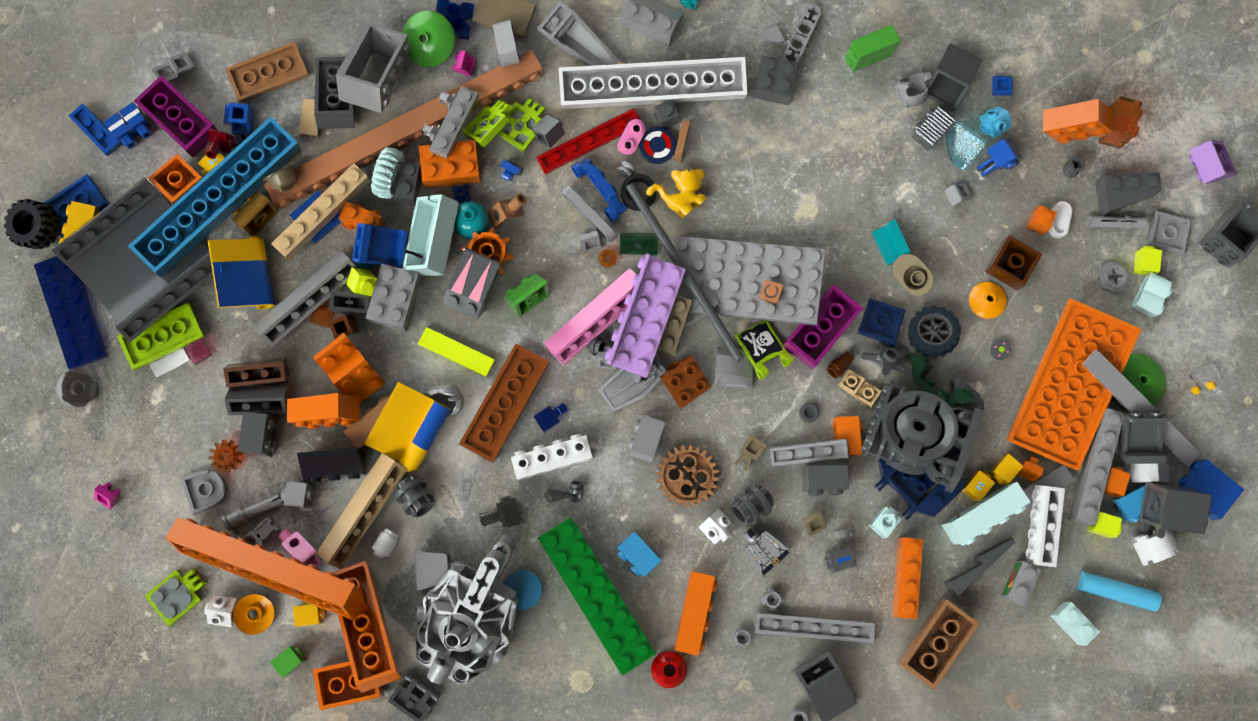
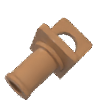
M517 194L510 200L498 201L488 211L495 228L499 227L506 219L521 217L525 214L522 206L526 204L527 199L523 194ZM496 210L499 212L500 215L498 221L495 219L494 215Z

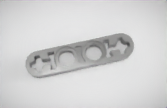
M810 4L806 7L783 54L782 60L788 61L793 52L795 55L792 62H799L820 18L821 9L819 6ZM812 11H814L815 15H813L811 21H809V15ZM806 25L810 28V31L803 33L800 27ZM800 41L803 46L795 48L793 42Z
M566 185L560 191L561 195L607 242L610 243L617 237L613 229L569 185Z

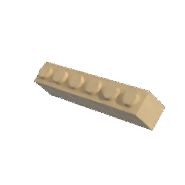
M353 163L271 244L290 261L344 208L346 202H350L370 182L368 176Z
M383 453L380 455L318 549L319 557L338 569H343L394 491L396 485L407 471V468Z

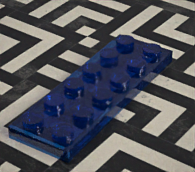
M57 256L34 264L68 369H77L108 357L83 281Z

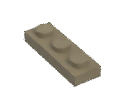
M676 295L657 348L658 350L676 355L693 300Z

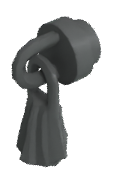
M571 481L568 486V492L548 489L544 493V498L548 503L565 498H570L571 502L578 503L582 499L584 486L581 481Z

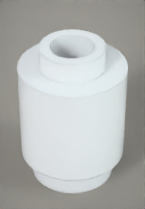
M385 528L383 532H380L372 546V549L375 550L373 554L382 559L385 556L389 557L398 542L399 535Z

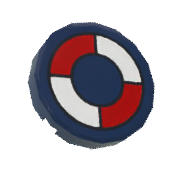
M654 127L648 129L639 143L642 157L652 164H663V162L669 161L675 154V137L665 128Z

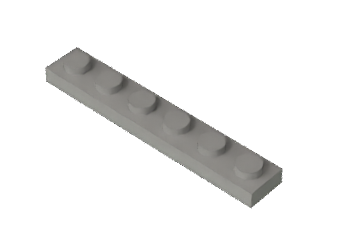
M755 613L754 633L874 643L875 623Z

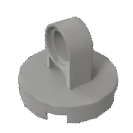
M70 369L59 377L56 393L65 405L69 407H84L89 401L94 399L96 382L91 379L88 371L84 369Z

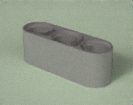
M511 19L494 23L493 30L502 68L519 64L520 58Z

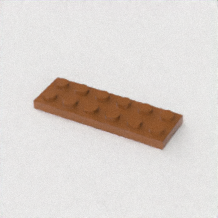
M515 344L459 445L494 463L550 362Z

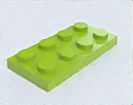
M190 303L167 312L131 342L122 334L117 336L133 371L206 338Z

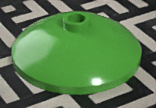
M435 11L418 12L408 19L402 33L408 34V43H410L409 55L411 56V61L422 67H437L445 63L452 55L456 42L455 32L449 20L442 14ZM423 35L426 36V41H425V42L422 41V36H423Z
M1131 354L1122 375L1155 406L1161 401L1166 390L1165 374L1160 365L1152 358L1142 354ZM1141 377L1145 379L1144 383L1141 382Z

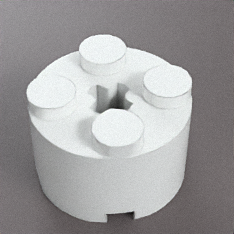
M1156 529L1152 530L1153 534H1141L1133 538L1135 542L1132 544L1143 566L1148 565L1147 561L1152 560L1153 563H1157L1176 555L1175 552H1181L1172 530H1166L1164 538L1156 537Z

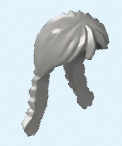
M454 384L439 385L433 387L427 393H423L449 407L451 411L448 416L456 415L463 409L464 397L459 388Z

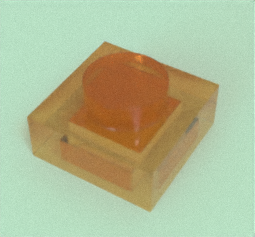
M320 305L313 311L309 322L330 328L328 322L332 321L335 312L329 311L328 307Z

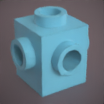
M999 106L988 110L979 117L982 132L993 138L1000 136L1012 127L1009 111Z

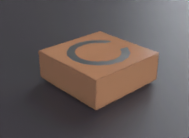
M765 280L759 299L778 304L784 285Z

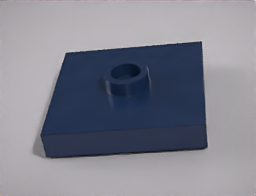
M869 298L857 334L894 346L906 310Z

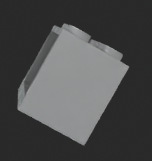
M365 21L336 74L339 100L382 113L385 106L389 105L390 96L392 93H395L397 82L403 78L404 69L406 66H409L411 60L408 34ZM373 52L392 57L378 84L359 79Z

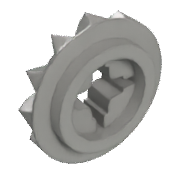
M1110 262L1101 269L1099 280L1102 282V287H1106L1108 291L1118 292L1128 286L1130 274L1128 269L1121 263ZM1112 273L1114 276H1121L1115 282L1113 279L1108 278Z

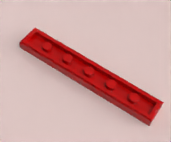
M635 108L537 156L536 159L546 175L621 137L629 121L641 119ZM635 125V126L633 127V130H635V129H637V128H639V127H638L637 125Z

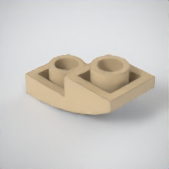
M851 370L847 371L839 383L843 390L870 408L874 406L882 394L880 389L865 381V378Z

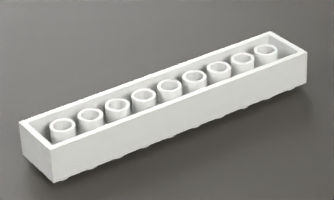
M745 57L559 68L561 109L659 104L669 100L677 103L745 99L747 96Z

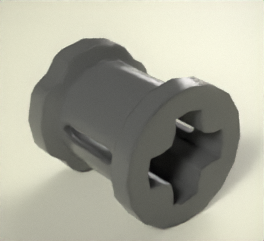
M1079 156L1072 157L1062 168L1064 175L1069 178L1076 177L1085 168V161Z

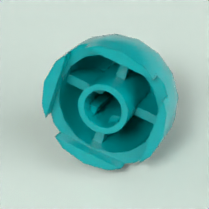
M473 201L464 202L458 206L454 230L460 237L468 240L473 238L472 233L474 232L480 235L482 232L489 230L490 218L484 206Z

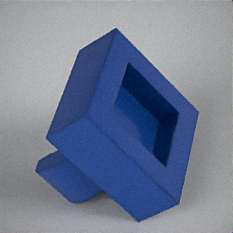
M503 160L500 167L506 169L502 178L507 181H511L514 174L521 175L524 170L509 160Z

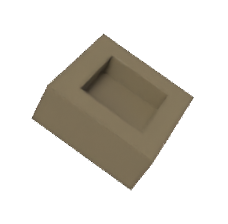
M819 510L802 519L806 532L810 537L827 528L823 515Z

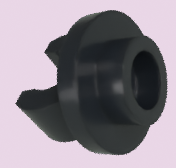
M237 132L236 137H233L236 147L249 137L251 133L241 136L240 132Z

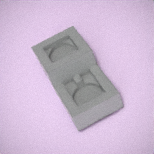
M183 52L168 58V63L152 68L151 71L155 79L162 75L169 83H172L195 69V66L187 53Z

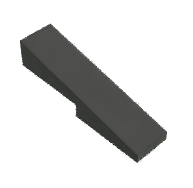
M1014 538L1006 539L975 556L977 565L945 582L952 597H958L1016 543Z

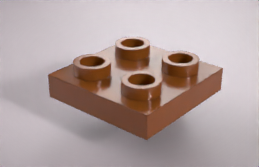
M691 355L682 361L679 360L669 365L667 372L659 377L680 409L712 387Z

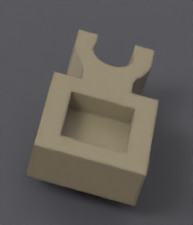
M750 435L740 450L743 456L739 457L734 464L738 465L740 461H745L746 467L743 470L747 472L750 468L751 460L756 462L767 445L753 435Z

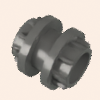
M414 475L404 478L396 485L395 500L399 504L405 503L403 511L406 515L417 518L433 508L435 494L431 489L424 490L426 487L425 480Z
M749 485L745 488L746 495L738 493L734 497L732 510L743 524H756L760 521L759 514L767 516L771 513L774 501L771 494L762 485Z

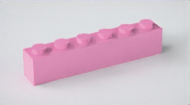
M631 269L622 274L544 342L550 353L563 366L588 345L592 339L612 324L620 316L621 311H626L627 304H624L627 294H632L634 287L631 286L634 275H637Z

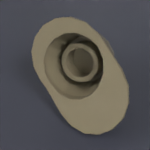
M298 160L286 168L267 176L263 181H268L273 189L280 192L292 189L296 181L293 165Z
M904 254L895 260L893 274L909 293L920 296L930 291L934 282L933 274L918 257Z

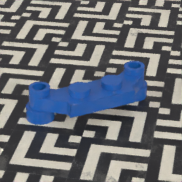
M589 158L571 166L573 173L578 179L587 175L609 204V207L604 209V213L609 221L614 222L619 218V215L627 211L622 201L619 202L615 187L606 181L603 171L597 169Z

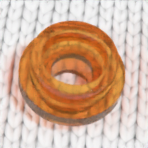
M605 249L599 253L598 262L604 268H611L616 264L617 256L614 251ZM606 256H609L611 258V261L606 262L604 261V258Z

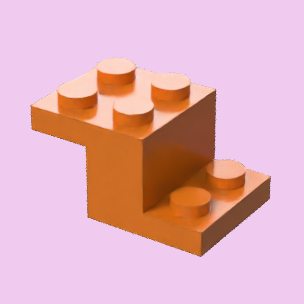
M344 333L313 356V359L326 372L340 392L360 398V403L385 384L384 380Z

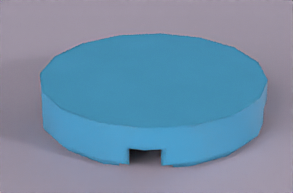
M526 570L516 571L510 574L504 582V585L517 592L516 598H518L519 603L516 609L518 610L530 609L541 598L542 584L532 572Z

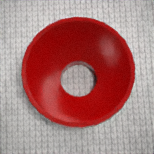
M665 651L657 655L653 660L651 674L658 685L664 688H674L685 680L687 665L683 657L678 653ZM668 664L674 665L676 669L675 674L670 677L664 674V667Z

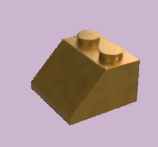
M257 192L248 198L243 208L235 212L232 220L252 237L256 236L279 210L267 197Z

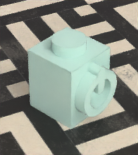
M884 507L868 526L884 539L888 538L902 519L898 517L899 513L895 509Z

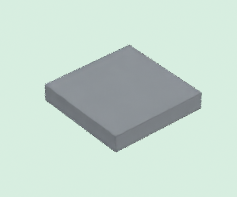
M1155 210L1152 214L1146 246H1154L1155 249L1178 256L1185 255L1192 220Z

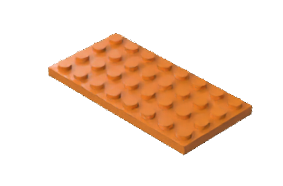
M1068 298L1006 440L1079 471L1112 397V394L1082 363L1094 350H1098L1122 374L1142 329L1072 298Z

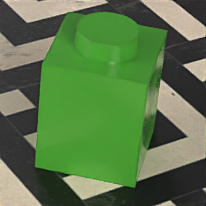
M289 646L270 663L279 675L284 678L306 661L304 659L305 654L298 646Z

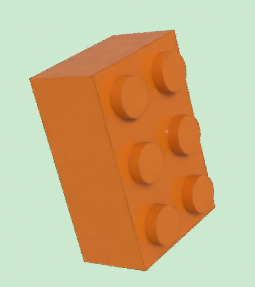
M1099 99L1043 110V132L1061 144H1066L1076 139L1086 140L1092 136L1104 137L1108 133H1114V111Z
M475 140L456 142L448 159L431 153L429 150L431 145L419 146L422 183L425 189L481 183L478 150Z
M335 393L287 399V423H293L295 427L319 429V425L336 427V424L340 423L342 426L353 425V422L360 421V398Z
M350 661L313 669L320 710L384 696L383 685L363 693L360 692L355 685Z

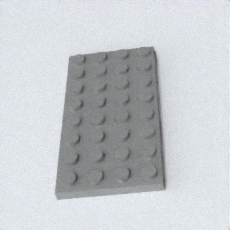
M674 236V247L718 316L817 325L826 249ZM682 278L677 295L693 300L689 313L705 314ZM765 280L784 285L778 304L759 299Z

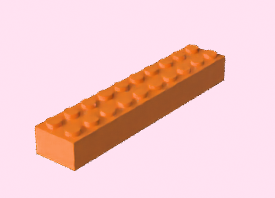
M177 517L165 538L183 555L351 620H354L364 600L360 592L361 590L356 587V583L351 579H339L336 574L330 571L324 573L319 571L320 569L314 565L308 564V566H305L301 561L293 557L289 560L277 551L272 553L266 551L267 549L259 544L253 546L243 538H231L232 536L227 532L220 531L218 533L206 524H203V526L197 525V522L190 518L184 520Z

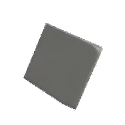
M965 181L953 184L945 190V194L952 206L973 198Z

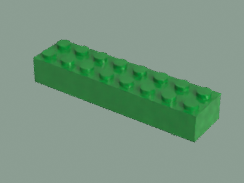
M572 517L538 537L539 542L622 676L654 656L656 654Z

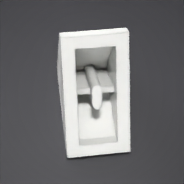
M1129 464L1130 483H1170L1169 464Z

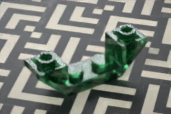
M922 353L920 355L911 354L913 383L923 391L940 397L950 407L976 404L979 401L974 397L975 393L966 387L965 389L957 387L951 396L944 389H937L934 386L936 383L926 377L933 368L929 363L930 359Z

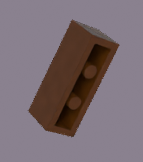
M287 358L228 364L223 368L226 388L281 382L289 378Z

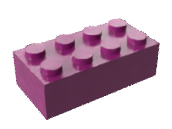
M162 75L134 100L192 158L210 142L208 130L210 128L218 130Z
M833 284L820 300L817 325L800 324L783 346L813 370L862 311L863 307Z

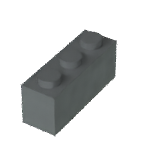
M289 385L229 387L225 397L228 415H243V412L287 414V399H291Z

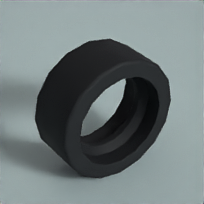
M636 173L624 180L621 187V198L629 209L640 211L637 204L629 198L626 187L636 182H642L649 187L654 184V181L645 174ZM656 191L645 200L649 207L653 205L656 199Z

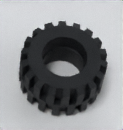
M24 199L11 205L12 208L7 210L8 215L4 217V220H6L4 228L7 229L5 234L10 236L9 240L14 242L15 245L32 249H44V247L50 246V242L54 243L56 241L55 237L59 235L58 228H61V224H58V221H60V217L56 216L58 212L51 205L31 199ZM34 218V226L31 230L30 225L32 219Z

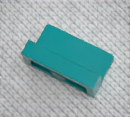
M895 219L889 221L886 226L872 232V236L886 265L893 264L901 255L911 254Z

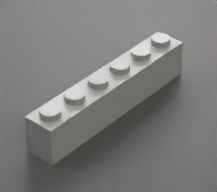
M340 251L253 327L273 347L329 299L330 291H338L347 283L351 268L357 267Z
M1106 408L1086 453L1068 520L1085 526L1096 525L1123 422V413Z

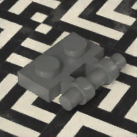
M408 672L404 679L410 684L407 688L399 684L388 702L414 721H424L433 708L427 701L431 698L437 702L441 695L435 691L436 689L433 686L429 687L423 683L419 676H414ZM415 687L425 693L422 698L412 692Z

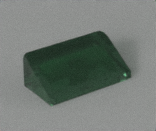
M620 233V254L646 255L648 253L650 255H657L658 238L655 233Z

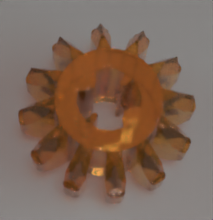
M224 439L221 444L215 443L216 450L210 449V452L214 454L208 458L213 461L211 466L213 468L217 467L218 472L224 470L226 473H230L231 468L234 470L238 469L236 463H243L238 458L244 454L238 452L239 445H235V441L230 440L227 442ZM225 453H229V454H227V458H228L227 460L224 459V458H225V455H224Z

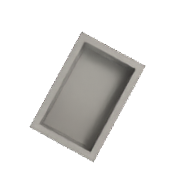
M381 264L366 315L368 322L407 332L422 279L419 273Z

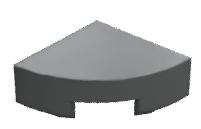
M777 25L760 32V36L765 41L777 45L785 42Z
M853 529L834 531L836 539L854 536Z

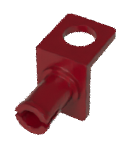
M210 128L208 130L210 145L205 150V155L210 159H215L220 151L226 153L231 151L235 144L233 137L236 136Z

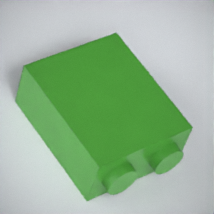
M888 26L852 41L845 57L847 66L851 67L852 71L855 72L893 56L901 41L894 26Z

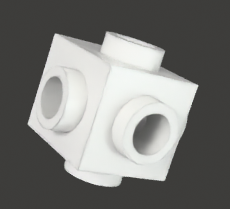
M718 508L699 528L707 538L716 544L720 539L724 542L731 535L730 530L735 525Z
M213 595L210 603L206 604L204 611L205 615H207L208 624L232 627L234 623L233 610L237 604V599Z

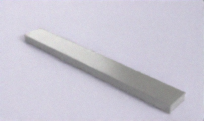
M1094 350L1082 363L1129 412L1142 411L1143 413H1150L1152 410H1157L1098 350ZM1165 422L1163 446L1185 467L1189 468L1201 453L1170 422Z

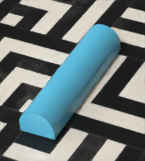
M1085 571L1080 573L1078 591L1156 612L1161 605L1162 596L1159 592Z

